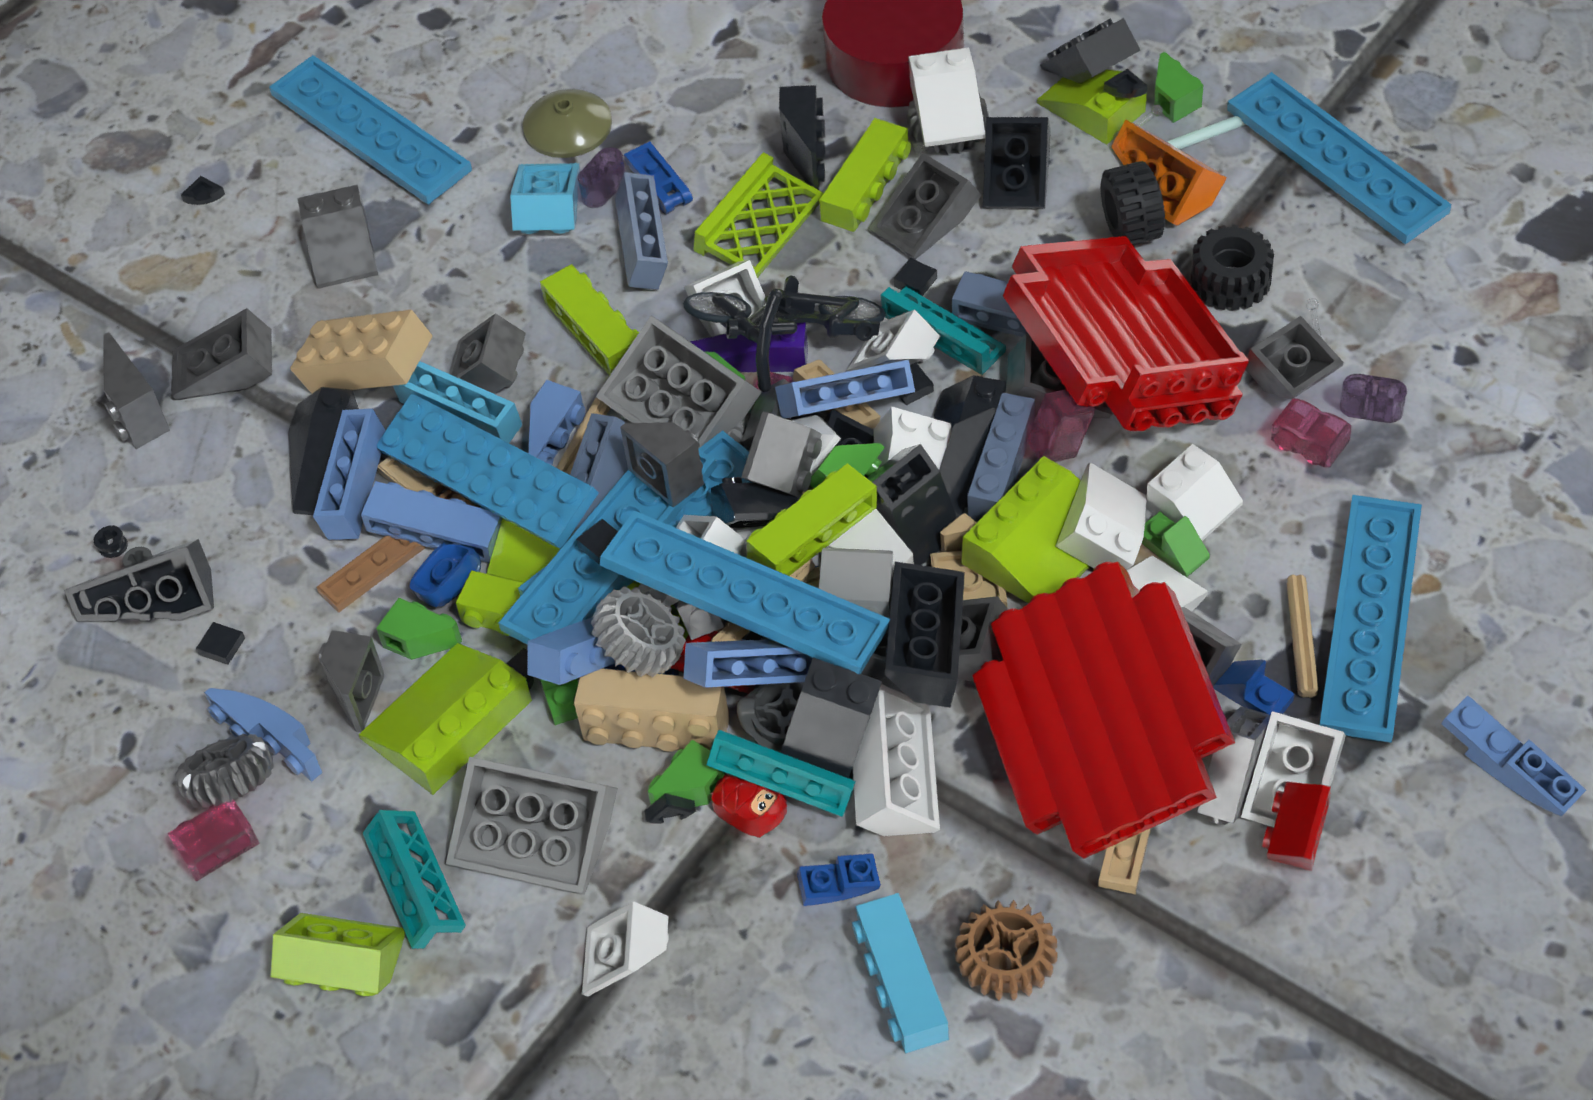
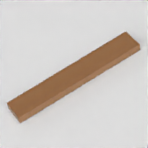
M450 489L439 496L448 500L456 498L462 500L467 505L481 507ZM384 536L316 587L317 591L339 613L425 549L426 546L416 542L410 543L407 540Z

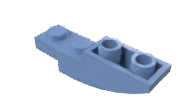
M209 688L204 692L210 704L207 708L208 712L219 724L226 722L230 726L229 730L233 736L254 734L257 737H262L271 753L283 755L286 765L296 775L303 773L311 782L322 774L315 754L307 748L311 743L303 724L290 714L269 702L245 693Z
M1468 695L1441 723L1469 748L1465 755L1480 768L1513 792L1550 812L1563 816L1586 791L1582 785L1531 740H1528L1525 744L1520 742Z

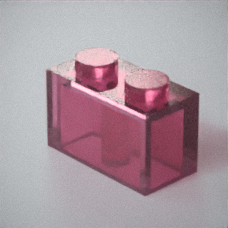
M1067 389L1046 393L1027 439L1031 450L1035 452L1039 459L1045 456L1054 462L1077 457L1095 408L1093 406L1077 405Z
M234 799L231 803L227 801L219 806L211 805L208 810L191 820L180 823L176 829L167 833L177 853L196 882L260 844L252 826Z

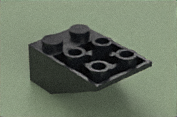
M1110 18L1048 53L1049 60L1040 66L1043 70L1081 84L1139 52L1140 48L1125 19L1122 18L1113 23Z
M816 85L779 87V113L783 152L804 181L820 191V182H825V164H820V161L825 160V141H820V138H825V119H819V116L824 115L823 97L817 98Z
M918 444L901 450L867 479L877 486L876 509L913 553V563L922 565L930 558V554L937 553L941 549L940 532L957 519L939 469L923 446Z

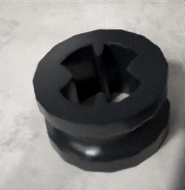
M113 525L100 529L93 539L94 545L100 554L106 558L118 557L128 547V541L121 529ZM113 539V543L108 545V540Z

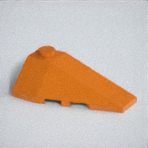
M1129 120L1124 121L1111 146L1123 165L1144 161L1150 167L1157 179L1162 194L1165 219L1176 226L1212 206L1227 177Z

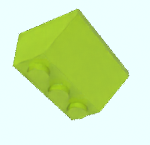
M299 913L273 934L271 977L284 979V983L289 985L311 983L317 984L320 989L327 991L343 988L355 990V994L360 996H374L391 982L405 938V931L401 927Z

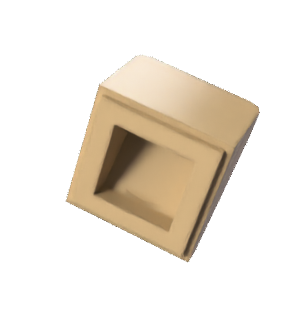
M964 513L940 532L941 552L962 550L963 536L977 522Z

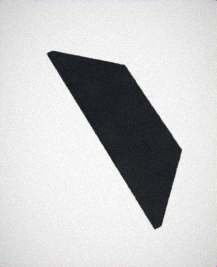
M994 408L954 424L939 471L957 518L963 514L968 493L996 411Z

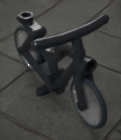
M792 275L786 278L784 290L772 289L769 296L764 298V305L751 316V306L743 299L729 294L717 292L696 293L688 296L683 302L684 309L690 315L701 320L723 325L726 328V337L728 339H736L738 335H743L748 340L757 343L758 387L762 392H767L771 389L769 366L771 335L794 334L798 329L796 323L809 322L824 325L827 335L831 339L837 338L839 335H856L859 340L867 341L873 336L879 335L880 322L885 317V311L880 305L864 298L798 293L799 282ZM815 303L819 304V311H814Z

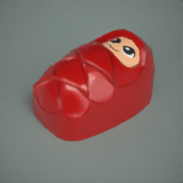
M728 773L719 779L712 792V807L716 815L734 828L751 836L761 838L777 827L787 814V801L783 794Z

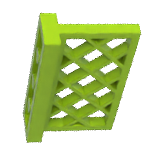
M763 152L695 231L693 251L702 256L709 252L730 265L744 261L743 255L759 253L761 261L756 267L753 266L758 278L820 204L819 200L824 193L773 165V157ZM775 177L784 182L786 188L770 190L769 182ZM805 194L812 199L809 203L796 204L794 195ZM789 197L790 205L774 206L772 198ZM767 199L769 208L753 210L752 202L754 200ZM793 213L794 221L792 223L779 224L777 215ZM772 216L774 225L757 226V217ZM750 218L752 228L736 230L735 222L737 220ZM776 233L778 239L776 243L762 245L760 235ZM755 236L757 245L740 247L738 238ZM733 239L735 248L723 249L717 243L720 240Z

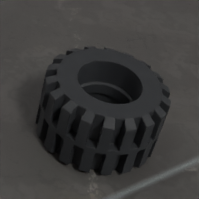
M1139 161L1103 171L1100 185L1101 201L1105 219L1112 236H1126L1132 245L1161 238L1165 226V210L1157 179L1150 167L1144 161Z
M1222 225L1218 226V230L1210 229L1206 231V236L1201 235L1193 248L1192 288L1194 291H1197L1200 299H1206V304L1210 306L1218 305V309L1225 310L1228 307L1232 308L1233 311L1239 310V307L1242 306L1246 309L1252 307L1253 302L1259 303L1263 300V295L1268 294L1271 286L1274 251L1271 249V243L1268 239L1263 240V234L1260 232L1254 233L1252 228L1247 226L1239 228V225H1232V227Z

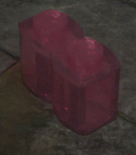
M1294 398L1291 399L1272 424L1271 440L1283 451L1301 454L1310 464L1330 468L1349 443L1352 426L1334 414L1321 412L1314 405Z

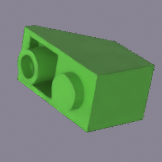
M1164 51L1159 57L1154 106L1174 123L1202 107L1203 84L1197 77L1191 75L1183 68L1178 60H1174Z
M880 443L835 446L811 476L810 486L816 488L831 472L838 471L847 463L863 476L867 475L869 477L881 465L882 461L878 459V456L885 447Z
M401 598L397 599L376 628L383 648L411 660L451 649L457 643L461 644L462 642L457 622L451 616L443 613L439 615L427 610L425 606L416 601L408 602Z
M691 740L684 749H680L675 753L671 760V765L662 775H657L652 780L648 789L650 804L652 805L664 793L694 800L695 807L708 805L712 800V792L717 782L726 773L707 766L711 751Z

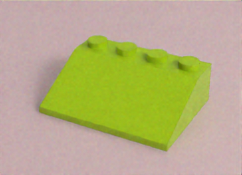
M1043 456L963 536L961 564L1027 603H1030V600L1038 594L1054 593L1068 579L1080 578L1090 566L1056 547L1080 480L1070 470Z
M457 643L358 735L366 744L434 795L468 762L469 757H474L532 699L526 678L498 658Z

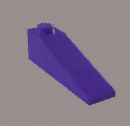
M806 322L796 323L798 329L794 334L771 335L769 350L770 372H794V369L807 364L808 341ZM725 333L690 341L704 352H716L739 372H757V343L748 340L743 335H738L736 339H728Z

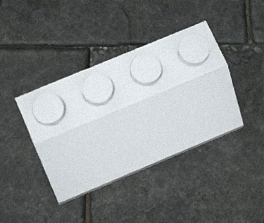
M882 684L853 764V778L856 781L854 795L857 826L882 836L935 833L940 830L930 706L915 703L907 695Z

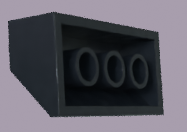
M895 561L884 674L915 703L950 708L958 682L965 572Z

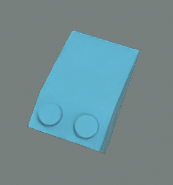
M579 163L519 164L510 195L513 231L521 230L524 234H533L539 230H551L553 233H566L570 230H575L578 206Z

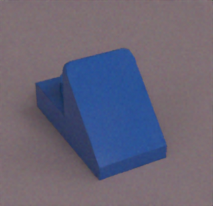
M1265 660L1234 661L1214 684V690L1242 707L1271 715L1272 711L1283 714L1294 701L1295 693L1265 676Z

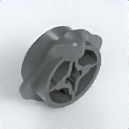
M804 682L762 684L747 696L741 698L737 704V714L744 731L752 736L759 745L781 752ZM763 727H771L772 730L780 731L781 734L772 733Z

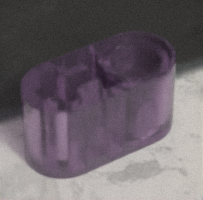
M613 147L601 149L578 174L581 199L585 206L590 208L601 207L617 192L625 172L623 155L619 149Z
M1351 374L1343 381L1340 409L1348 417L1394 423L1403 416L1407 388L1404 383L1396 379L1365 374Z

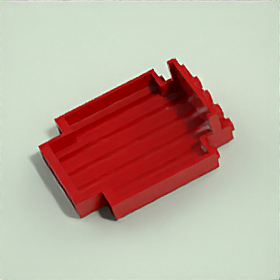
M1126 236L1020 246L1012 264L1016 274L1011 275L1002 296L1077 405L1095 407L1105 401L1122 427L1129 431H1145L1151 426L1172 427L1179 422L1197 424L1205 419L1225 420L1234 414L1243 395L1237 385L1242 379L1249 360L1243 352L1238 350L1171 259L1144 261Z
M1118 561L1114 563L1104 562L1097 565L1087 577L1068 579L1054 593L1038 594L1022 609L1012 608L1005 610L999 615L998 619L991 623L1003 661H988L972 676L1026 828L1038 835L1063 823L1072 851L1085 859L1217 798L1202 758L1234 744L1235 740L1176 594L1165 582L1146 584L1139 591L1133 585L1128 571Z

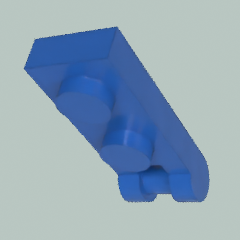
M650 141L624 153L625 163L633 173L654 176L658 204L664 214L674 211V207L681 203L686 205L693 201L689 188ZM674 190V192H675L674 194H671V195H668V194H667L668 192Z

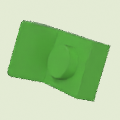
M1159 511L1145 523L1142 544L1185 577L1192 574L1210 558L1208 550L1187 516L1174 523Z
M540 679L554 724L558 725L577 719L574 700L579 684L578 680L574 679L558 685Z

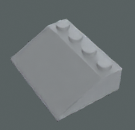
M651 315L596 397L631 423H676L684 431L689 430L696 436L700 444L699 449L722 430L728 433L741 422L761 394V391Z
M469 757L446 864L585 894L610 825L618 788Z

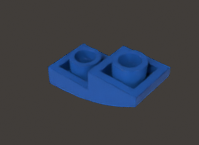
M873 853L837 856L835 864L800 866L797 872L804 906L854 898L878 890L881 886Z

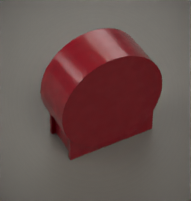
M826 0L823 8L822 22L828 75L841 92L864 104L888 108L909 106L910 102L914 99L910 84L909 56L964 48L963 6L961 0Z

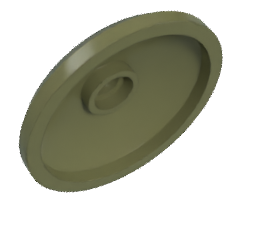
M579 89L558 90L541 97L531 105L523 119V132L528 144L537 152L555 158L576 157L594 150L605 141L612 127V116L606 102L591 92Z

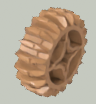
M997 900L995 909L992 910L983 904L981 915L971 912L968 917L969 923H962L960 926L961 935H958L955 940V947L957 948L955 959L958 964H961L959 968L962 977L969 976L968 984L971 988L981 985L983 996L993 990L998 1001L1003 997V993H1010V997L1015 1001L1020 990L1027 996H1030L1032 985L1042 989V986L1045 984L1044 977H1051L1053 974V964L1057 962L1058 955L1055 950L1057 948V938L1052 936L1053 928L1051 924L1044 923L1042 913L1039 912L1031 915L1029 904L1021 910L1017 909V903L1014 900L1010 903L1009 907H1003V904ZM991 934V942L984 945V949L976 953L975 950L980 941ZM1036 947L1037 952L1033 959L1025 966H1022V958L1029 954V950Z

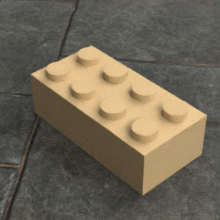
M412 309L321 320L312 326L310 334L303 347L297 352V357L290 370L311 393H314L321 387L357 390L404 385L411 378L433 335Z
M600 669L580 677L574 700L583 740L597 745L612 743L622 744L630 748H640L643 746L672 752L684 749L691 740H694L711 751L718 730L727 732L730 719L724 687L705 688L685 680L684 676L656 674L654 677H651L646 673L640 677L633 671L627 673V671Z

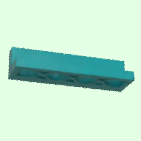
M906 286L899 293L888 287L881 294V307L885 311V318L892 319L915 309L940 335L934 347L981 375L1006 352L1005 344Z
M718 730L707 761V766L841 817L845 813L856 782L722 730Z
M379 810L362 834L411 948L424 949L436 933H461L466 924L416 812ZM397 823L407 824L412 836L401 830ZM408 849L420 855L424 865L413 858ZM421 877L433 884L437 893L426 887ZM434 906L446 913L449 920H439Z

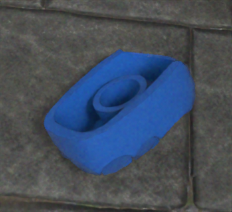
M443 542L416 571L410 581V589L420 600L429 606L442 607L461 593L471 570L480 572V556L472 547Z

